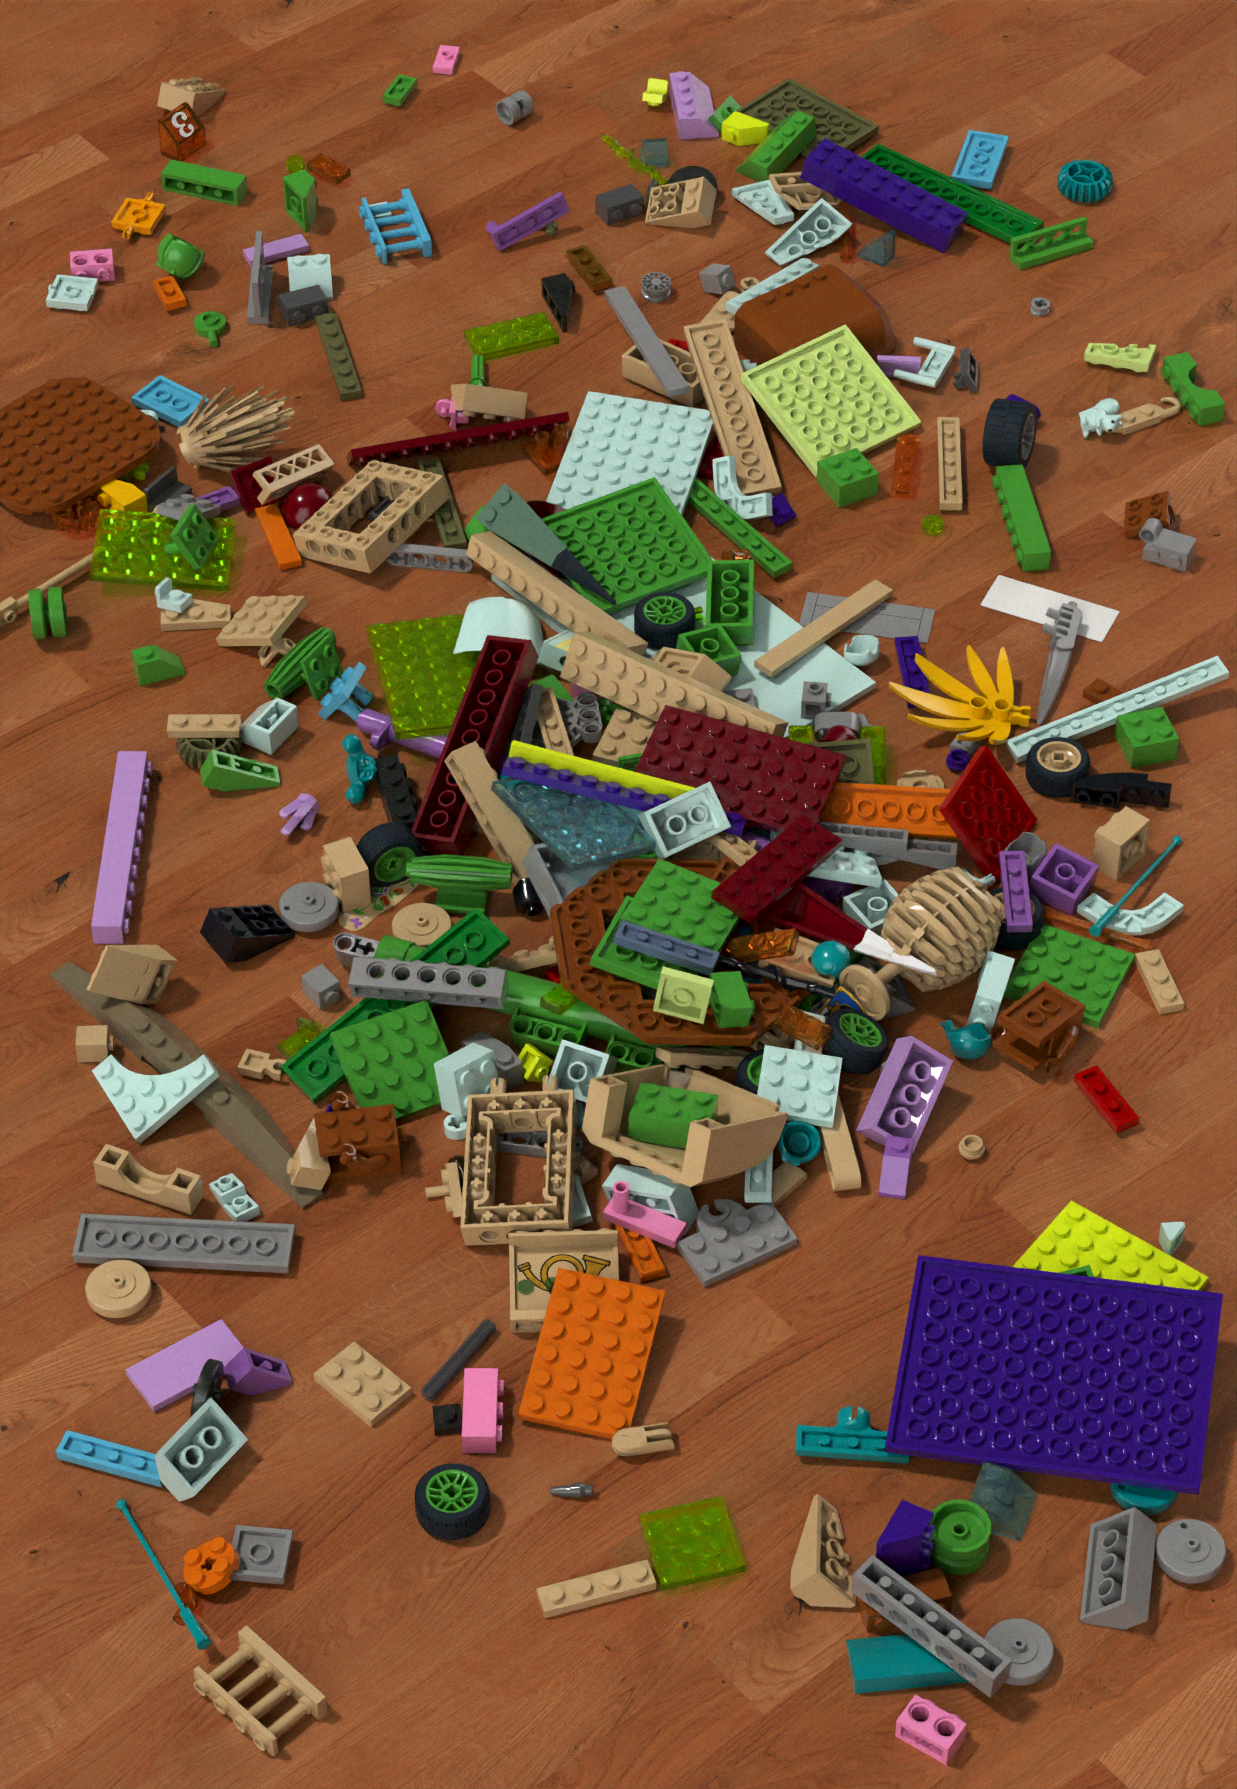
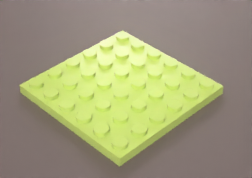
M846 324L742 373L740 380L815 478H817V462L819 460L857 448L863 455L918 428L921 424V420Z

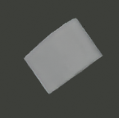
M820 712L814 718V737L818 742L828 729L835 725L847 726L853 730L857 739L860 737L859 717L853 712Z

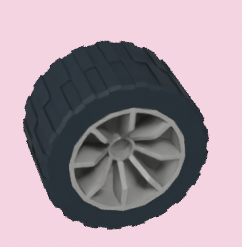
M999 398L993 401L985 421L982 443L983 459L987 465L1006 466L1023 464L1024 468L1028 465L1035 443L1037 413L1033 403Z

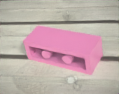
M498 1368L464 1369L463 1453L497 1454V1442H502L503 1430L502 1425H498V1419H503V1402H498V1396H504V1380H499Z

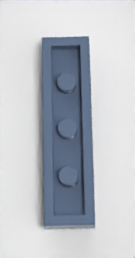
M622 920L613 940V944L709 976L713 972L720 952Z

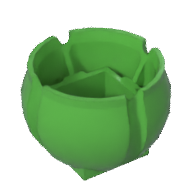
M167 233L158 245V261L156 265L188 281L189 277L201 269L206 252L196 249V246L175 235L172 236L171 233Z

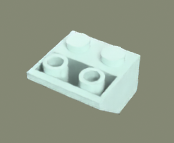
M275 698L259 706L241 725V741L272 755L299 727L297 706L280 698Z

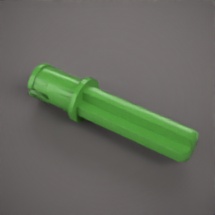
M475 354L472 359L469 384L486 386L483 355Z

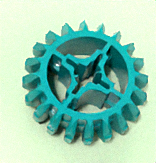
M1072 160V163L1067 162L1065 166H1061L1057 177L1058 190L1061 191V195H1066V199L1072 198L1073 202L1081 201V203L1088 202L1089 204L1091 201L1098 202L1099 199L1104 200L1105 196H1109L1113 187L1112 172L1109 171V167H1104V163H1098L1097 160Z

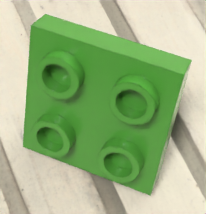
M196 504L189 505L170 535L173 541L167 542L164 549L168 556L183 554L194 570L201 569L218 542L219 537Z

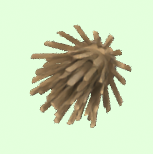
M234 382L227 390L224 387L202 410L206 404L205 399L207 395L205 393L187 424L177 429V435L181 434L182 443L179 444L185 460L188 464L193 462L195 469L207 466L230 472L237 469V467L223 464L248 465L253 462L242 461H259L264 459L260 457L222 455L257 452V448L285 443V440L275 441L278 439L275 436H265L292 428L284 422L292 419L291 416L295 414V411L292 408L282 410L281 407L288 397L274 398L266 402V399L278 394L279 389L262 397V395H258V392L264 389V384L234 401L236 397L232 396L219 407L218 404L236 386V382Z

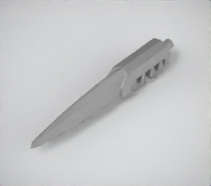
M1070 601L1068 604L1063 603L1059 610L1049 607L1046 616L1055 619V625L1051 626L1044 623L1041 630L1051 635L1048 647L1053 650L1048 654L1037 712V724L1040 725L1048 715L1059 693L1071 659L1082 611L1077 608V603L1074 601Z

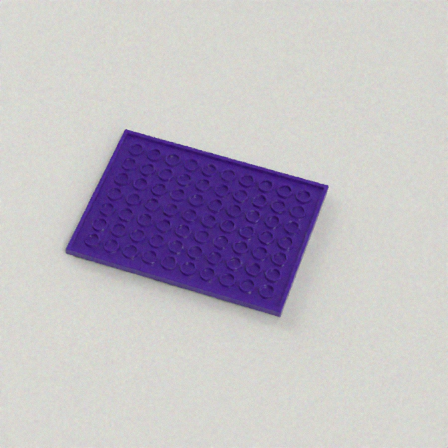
M918 1255L885 1452L1199 1495L1223 1294Z

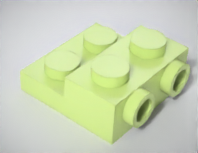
M663 967L653 1011L704 1024L714 980Z

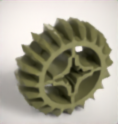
M178 738L176 745L178 755L184 761V764L190 765L192 769L197 767L200 769L211 750L239 756L242 741L241 738Z

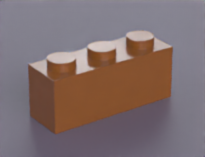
M941 1567L901 1576L946 1611L951 1612L952 1594ZM857 1597L856 1604L867 1632L874 1630L882 1631L890 1626H895Z

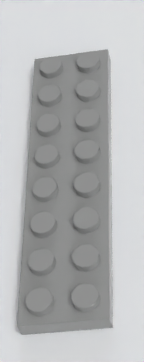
M81 1214L72 1257L73 1262L103 1264L112 1260H130L141 1266L289 1273L295 1237V1224Z

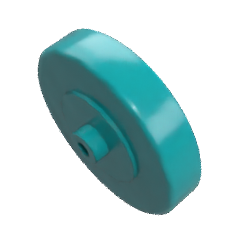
M1110 1483L1111 1494L1120 1506L1126 1510L1136 1507L1145 1515H1155L1164 1512L1174 1504L1178 1496V1492Z

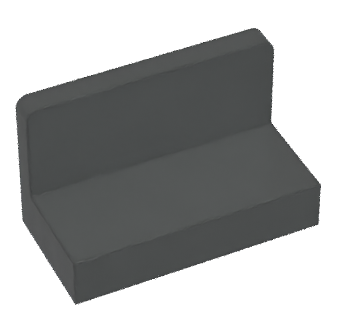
M171 466L144 489L148 511L153 512L157 505L166 502L167 499H176L182 494L192 495V487L178 481L177 469Z

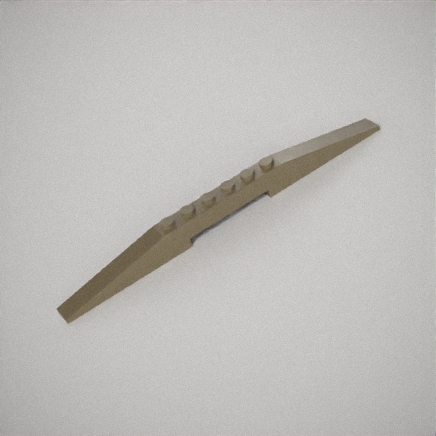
M70 961L49 974L53 981L101 1025H108L109 1032L141 1061L146 1059L161 1074L179 1070L191 1064L203 1054L209 1058L220 1076L191 1100L204 1112L205 1120L303 1210L324 1196L322 1190L291 1185L290 1174L287 1173V1163L290 1158H293L295 1151L264 1106L166 1017L144 1004L89 992L86 989L92 974Z

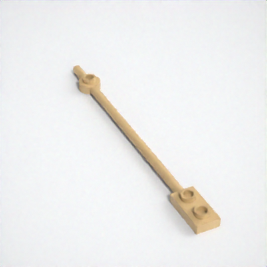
M156 506L151 517L35 589L40 588L45 594L48 592L49 587H56L155 524L162 527L170 524L173 518L157 514ZM28 593L17 600L10 596L0 602V628L18 618L17 610L29 603Z

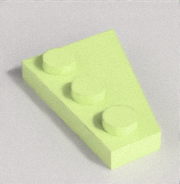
M1089 343L1084 353V361L1095 365L1105 364L1113 368L1132 369L1135 372H1148L1156 351V345L1149 344L1148 348H1137V344H1129V347L1118 348L1116 344Z

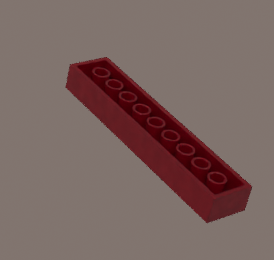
M487 635L411 830L422 847V853L464 855L477 818L444 760L452 751L476 741L479 747L484 750L490 767L496 771L539 658L531 640Z

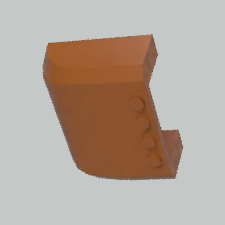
M831 264L744 302L735 313V348L746 359H750L751 363H756L757 366L845 324L876 364L877 355L889 356L896 348L893 329L883 307L862 286L838 267Z

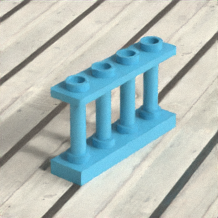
M409 188L401 190V199L396 202L369 207L366 198H361V206L358 207L361 219L364 218L366 232L369 231L370 242L372 245L375 244L376 257H380L383 265L387 264V254L417 248V250H421L424 258L432 256L431 238ZM399 209L404 211V214L380 219H374L373 214ZM404 222L410 224L406 228L380 232L378 227ZM409 235L415 237V240L385 245L383 241Z

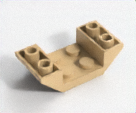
M663 647L650 658L652 661L721 692H724L732 680L730 674L705 654Z

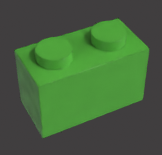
M741 972L710 973L709 979L714 980L710 1005L718 1028L749 1026L751 1015H754L755 1005L754 1001L749 998L748 984L746 981H743Z

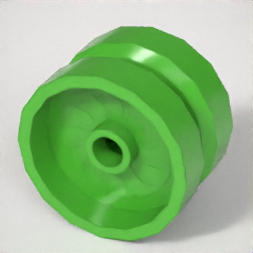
M49 587L48 602H45L44 593L40 588L28 589L34 640L47 638V624H51L52 635L55 638L67 637L66 622H68L62 587Z
M953 1499L941 1503L932 1511L934 1513L933 1525L936 1526V1531L931 1541L935 1544L930 1559L933 1560V1565L937 1568L941 1567L943 1572L951 1575H967L976 1572L985 1564L989 1556L991 1521L987 1512L978 1504L967 1500Z

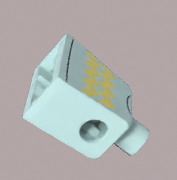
M565 630L543 641L538 662L562 672L574 633Z

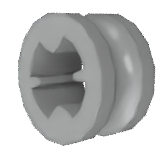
M1042 297L1034 298L1031 301L1030 312L1035 316H1045L1049 313L1050 302Z

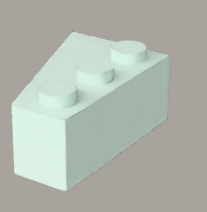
M616 1164L602 1185L607 1200L610 1202L613 1197L614 1183L625 1181L629 1185L630 1200L686 1222L687 1230L684 1235H686L699 1213L690 1187L684 1184L672 1183L670 1178L650 1173V1169Z

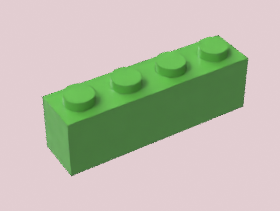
M172 159L161 172L162 188L169 192L238 206L248 193L247 177L243 174Z

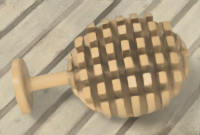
M959 867L935 871L917 879V881L904 888L893 900L892 906L887 910L883 921V929L881 930V937L887 940L896 954L900 956L912 955L934 968L937 975L927 974L891 962L875 974L860 965H850L840 973V985L860 1001L867 1015L874 1020H880L888 1014L891 1002L885 985L897 975L904 979L907 978L922 992H932L936 989L941 990L965 980V978L979 970L983 965L987 950H994L1001 926V903L988 892L984 884L977 880L974 881Z

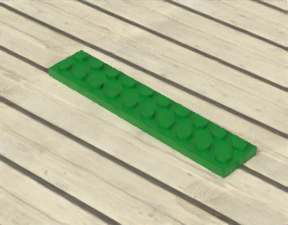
M877 144L861 156L968 212L966 223L1008 243H1011V238L1044 228V221L881 144ZM1026 242L1019 243L1017 247H1021Z
M476 907L409 962L415 960L431 964L445 962L455 966L469 964L482 968L511 943L510 939ZM403 977L400 981L406 980L408 977ZM428 979L425 983L432 982L434 979ZM454 981L450 983V985H455L459 983V981ZM364 998L281 1065L282 1072L316 1104L346 1079L329 1037L330 1033L418 1002ZM428 1003L430 1009L437 1005L435 1003Z

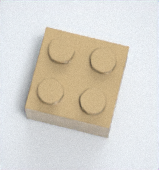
M1125 806L1119 813L1113 814L1109 822L1104 826H1100L1094 835L1096 840L1092 853L1094 856L1093 863L1099 865L1098 871L1117 881L1146 855L1150 819Z
M348 837L323 845V856L320 857L322 867L325 870V873L322 874L323 883L333 889L332 892L334 896L338 897L339 906L343 913L371 904L369 869L352 838Z

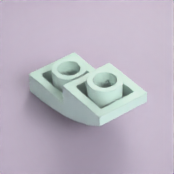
M233 1173L222 1176L209 1184L213 1195L233 1221L246 1222L261 1214L259 1206L246 1194L244 1184Z

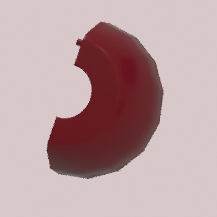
M317 483L297 485L289 490L281 503V515L287 525L299 529L301 525L333 497V494L326 487Z

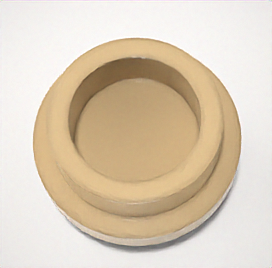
M967 1135L960 1141L958 1150L964 1158L974 1160L984 1155L985 1144L979 1136Z

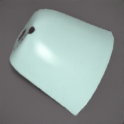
M486 597L474 600L466 608L453 654L466 651H481L487 635L531 640L539 656L543 644V635L538 616L525 604L511 598ZM537 660L536 664L542 666L547 672H549L548 666L539 663Z

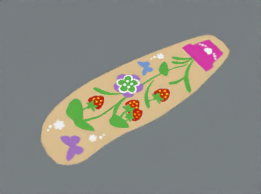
M410 878L389 887H376L370 884L371 904L344 913L341 909L338 914L339 924L350 931L360 930L366 927L379 914L403 900L419 884L411 882Z

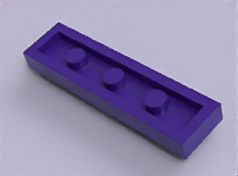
M918 636L895 637L894 646L903 686L930 694L927 677L915 662L916 653L922 656ZM906 701L907 708H918Z

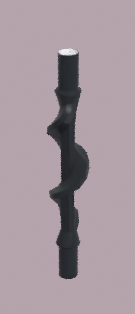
M719 955L718 965L728 967V969H738L744 976L758 980L761 977H766L777 981L781 988L790 992L804 989L812 995L817 994L833 999L835 996V989L819 985L817 982L786 977L782 975L779 967L769 964L764 969H760L739 962L734 957Z

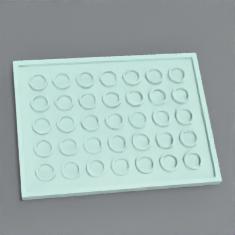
M588 391L546 502L569 509L655 477L683 516L714 427L709 410Z

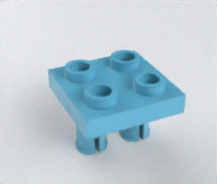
M358 662L353 668L349 666L341 675L342 679L337 677L329 687L332 690L331 693L328 692L321 700L322 708L318 715L323 719H327L335 710L340 709L356 722L359 713L363 712L364 709L354 703L349 696L351 695L358 700L364 707L374 696L373 693H370L358 683L367 667Z

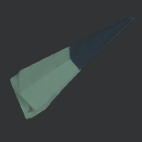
M503 483L477 515L476 519L497 536L554 568L610 603L616 604V601L568 550L529 504L508 485Z

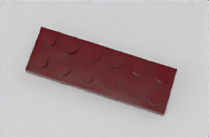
M802 815L712 891L711 898L752 924L841 848L843 839L805 815Z

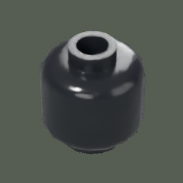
M530 878L519 880L512 890L517 911L527 916L540 914L544 906Z

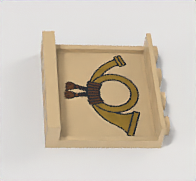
M602 1228L597 1231L573 1229L564 1232L545 1230L543 1232L517 1231L516 1233H509L511 1333L541 1332L558 1267L619 1280L618 1230Z

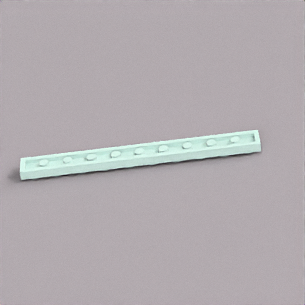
M1215 656L1006 740V747L1017 763L1027 760L1029 750L1040 740L1051 737H1063L1074 741L1116 724L1118 715L1153 709L1228 679L1229 671L1219 657Z

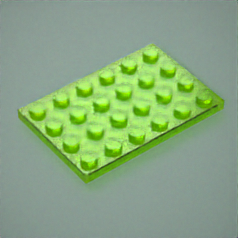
M99 509L90 581L157 586L168 577L172 579V587L229 591L236 519L215 517L207 519L218 535L219 540L202 568L194 570L183 554L168 556L164 549L167 542L173 541L170 535L179 520L157 513Z

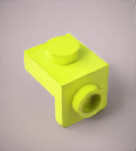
M649 78L647 91L643 93L642 101H647L648 105L660 106V103L667 100L668 80Z
M525 1044L518 1056L522 1062L524 1078L533 1082L540 1083L542 1078L548 1074L549 1067L553 1060L531 1044Z

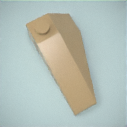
M819 1494L813 1497L792 1564L790 1590L797 1598H801L810 1606L852 1608L856 1605V1595L851 1592L853 1576L848 1574L846 1566L850 1563L849 1554L844 1553L840 1542L844 1539L838 1510Z

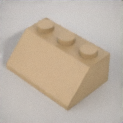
M472 384L451 385L455 411H462V416L475 417L476 414H483V419L496 420L497 416L504 417V422L525 419L528 394L526 392Z

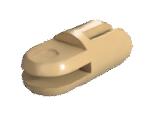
M669 1422L623 1428L618 1430L612 1438L614 1452L625 1457L673 1450L675 1447L674 1442L671 1440L672 1434L669 1430Z

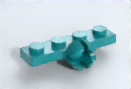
M852 1406L840 1409L837 1413V1423L834 1427L797 1425L795 1455L906 1464L909 1462L908 1455L885 1452L888 1431L873 1430L870 1427V1413L865 1408L859 1406L857 1407L856 1419H852Z

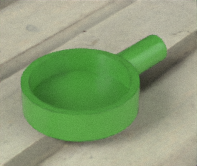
M203 312L195 317L194 330L199 336L208 338L211 347H217V336L222 335L226 331V319L219 312Z

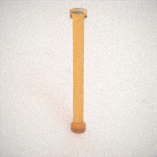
M1042 904L1044 918L1086 932H1089V928L1094 924L1045 908L1044 904ZM1106 927L1100 935L1101 937L1141 949L1143 952L1150 951L1153 944L1151 939L1143 940Z

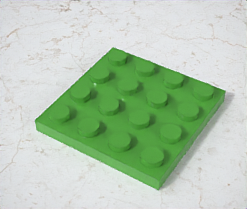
M658 859L622 914L619 926L622 920L720 952L741 917L711 898L712 891L721 883Z
M630 896L625 897L590 961V966L656 990L658 989L663 967L697 976L701 974L697 971L613 944L614 936L619 928L620 918L633 899Z
M1043 924L1040 935L1029 943L1012 973L1003 997L1017 1001L1041 982L1046 981L1086 1005L1082 1024L1099 1029L1134 962L1135 954Z
M427 1000L330 1033L329 1037L358 1106L373 1107L393 1104L396 1121L441 1105L434 1063L449 1056V1053Z

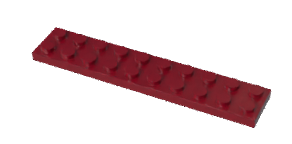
M568 412L351 449L346 457L348 465L354 464V467H362L372 460L385 463L389 461V458L397 457L398 460L410 458L411 454L419 453V456L432 454V451L440 449L441 452H448L462 445V448H471L476 446L475 443L484 442V445L496 443L500 438H505V441L518 439V436L526 434L527 437H534L540 435L539 432L548 430L549 434L560 432L561 428H564L570 419Z

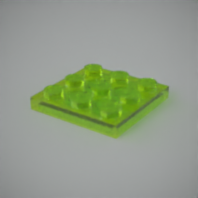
M722 1496L639 1514V1524L661 1591L745 1572L746 1565Z

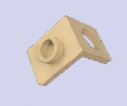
M280 637L274 646H262L258 651L261 666L266 667L278 652L286 655L296 643L288 638ZM268 647H271L270 653L265 658L266 650Z

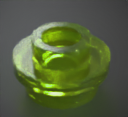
M289 156L285 162V169L291 173L304 170L305 162L301 156Z
M929 515L922 519L921 527L926 534L937 535L943 529L944 521L937 515Z

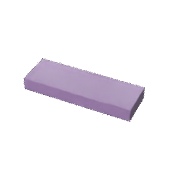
M302 234L263 244L265 263L309 251V244ZM254 247L243 249V256L250 267H252Z

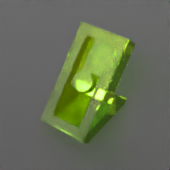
M297 1018L298 1031L278 1044V1051L289 1060L326 1030V1028L317 1021Z

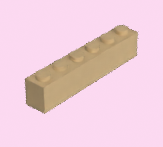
M472 742L452 751L444 761L500 861L512 864V882L516 886L519 880L529 878L522 862L530 846L535 845L533 836L524 827L521 815L518 811H515L510 802L508 792L503 790L498 781L496 771L490 767L484 750L479 747L477 742Z

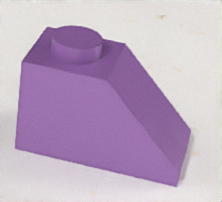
M887 1135L878 1196L905 1200L912 1163L914 1139Z
M243 1348L224 1367V1373L230 1390L249 1396L288 1386L292 1383L284 1360L247 1348Z

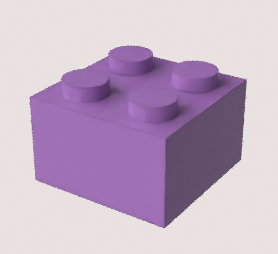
M1055 843L1032 875L1029 892L1037 896L1040 901L1072 917L1078 905L1084 900L1095 884L1099 865Z

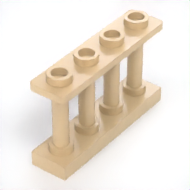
M246 1625L238 1632L239 1650L209 1674L197 1666L193 1669L195 1679L193 1684L200 1695L204 1697L207 1695L213 1701L214 1706L221 1714H228L233 1719V1723L242 1733L247 1732L261 1751L266 1750L274 1757L278 1753L276 1737L305 1713H311L320 1720L328 1713L326 1697ZM252 1659L258 1665V1668L228 1693L217 1683L244 1660ZM265 1677H272L278 1683V1686L248 1711L237 1702L239 1698ZM285 1695L294 1697L298 1704L268 1729L257 1720L259 1716Z

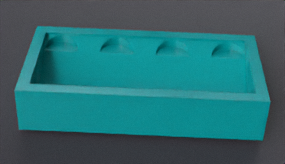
M907 1634L846 1640L855 1694L969 1683L964 1677Z

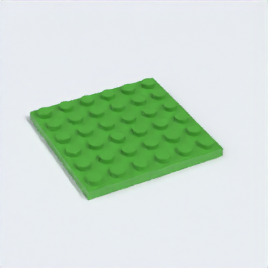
M655 477L542 518L544 523L616 601V604H612L565 576L573 590L607 614L637 604L648 595L658 592H669L706 578L708 561H713Z

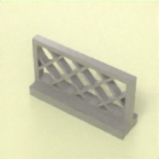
M256 231L247 323L269 324L273 265H265L262 231Z

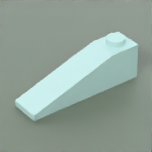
M821 198L765 254L782 267L838 240L852 226V223Z

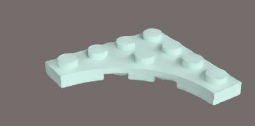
M112 1054L92 1070L134 1139L140 1144L220 1076L209 1058L204 1054L191 1064L162 1075H143L132 1072L122 1066Z

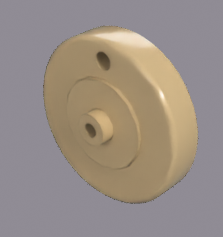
M415 903L402 908L396 913L391 924L392 936L415 942L417 946L427 948L452 927L450 915L440 906L431 903Z
M112 1260L101 1264L90 1273L86 1280L85 1292L89 1306L96 1313L109 1318H123L139 1312L146 1306L152 1294V1286L148 1272L140 1264L130 1260Z

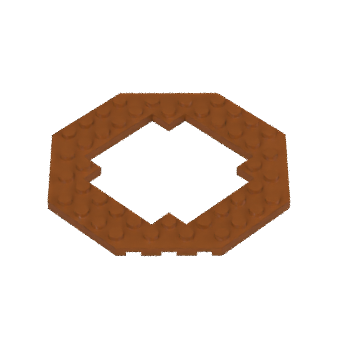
M616 858L606 870L601 869L589 879L585 886H579L567 895V899L561 904L557 903L551 908L550 919L561 987L646 1044L751 1046L811 995L804 989H797L792 992L781 988L777 981L761 977L763 984L747 983L749 998L754 1001L755 1012L754 1015H751L749 1026L718 1028L710 1002L704 1024L653 1011L655 1000H643L640 983L634 981H614L612 973L590 966L591 957L606 933L603 916L615 917L625 897L630 896L634 898L658 861L656 858ZM662 859L709 879L720 864L716 860ZM758 918L750 924L759 964V960L775 927L773 924Z

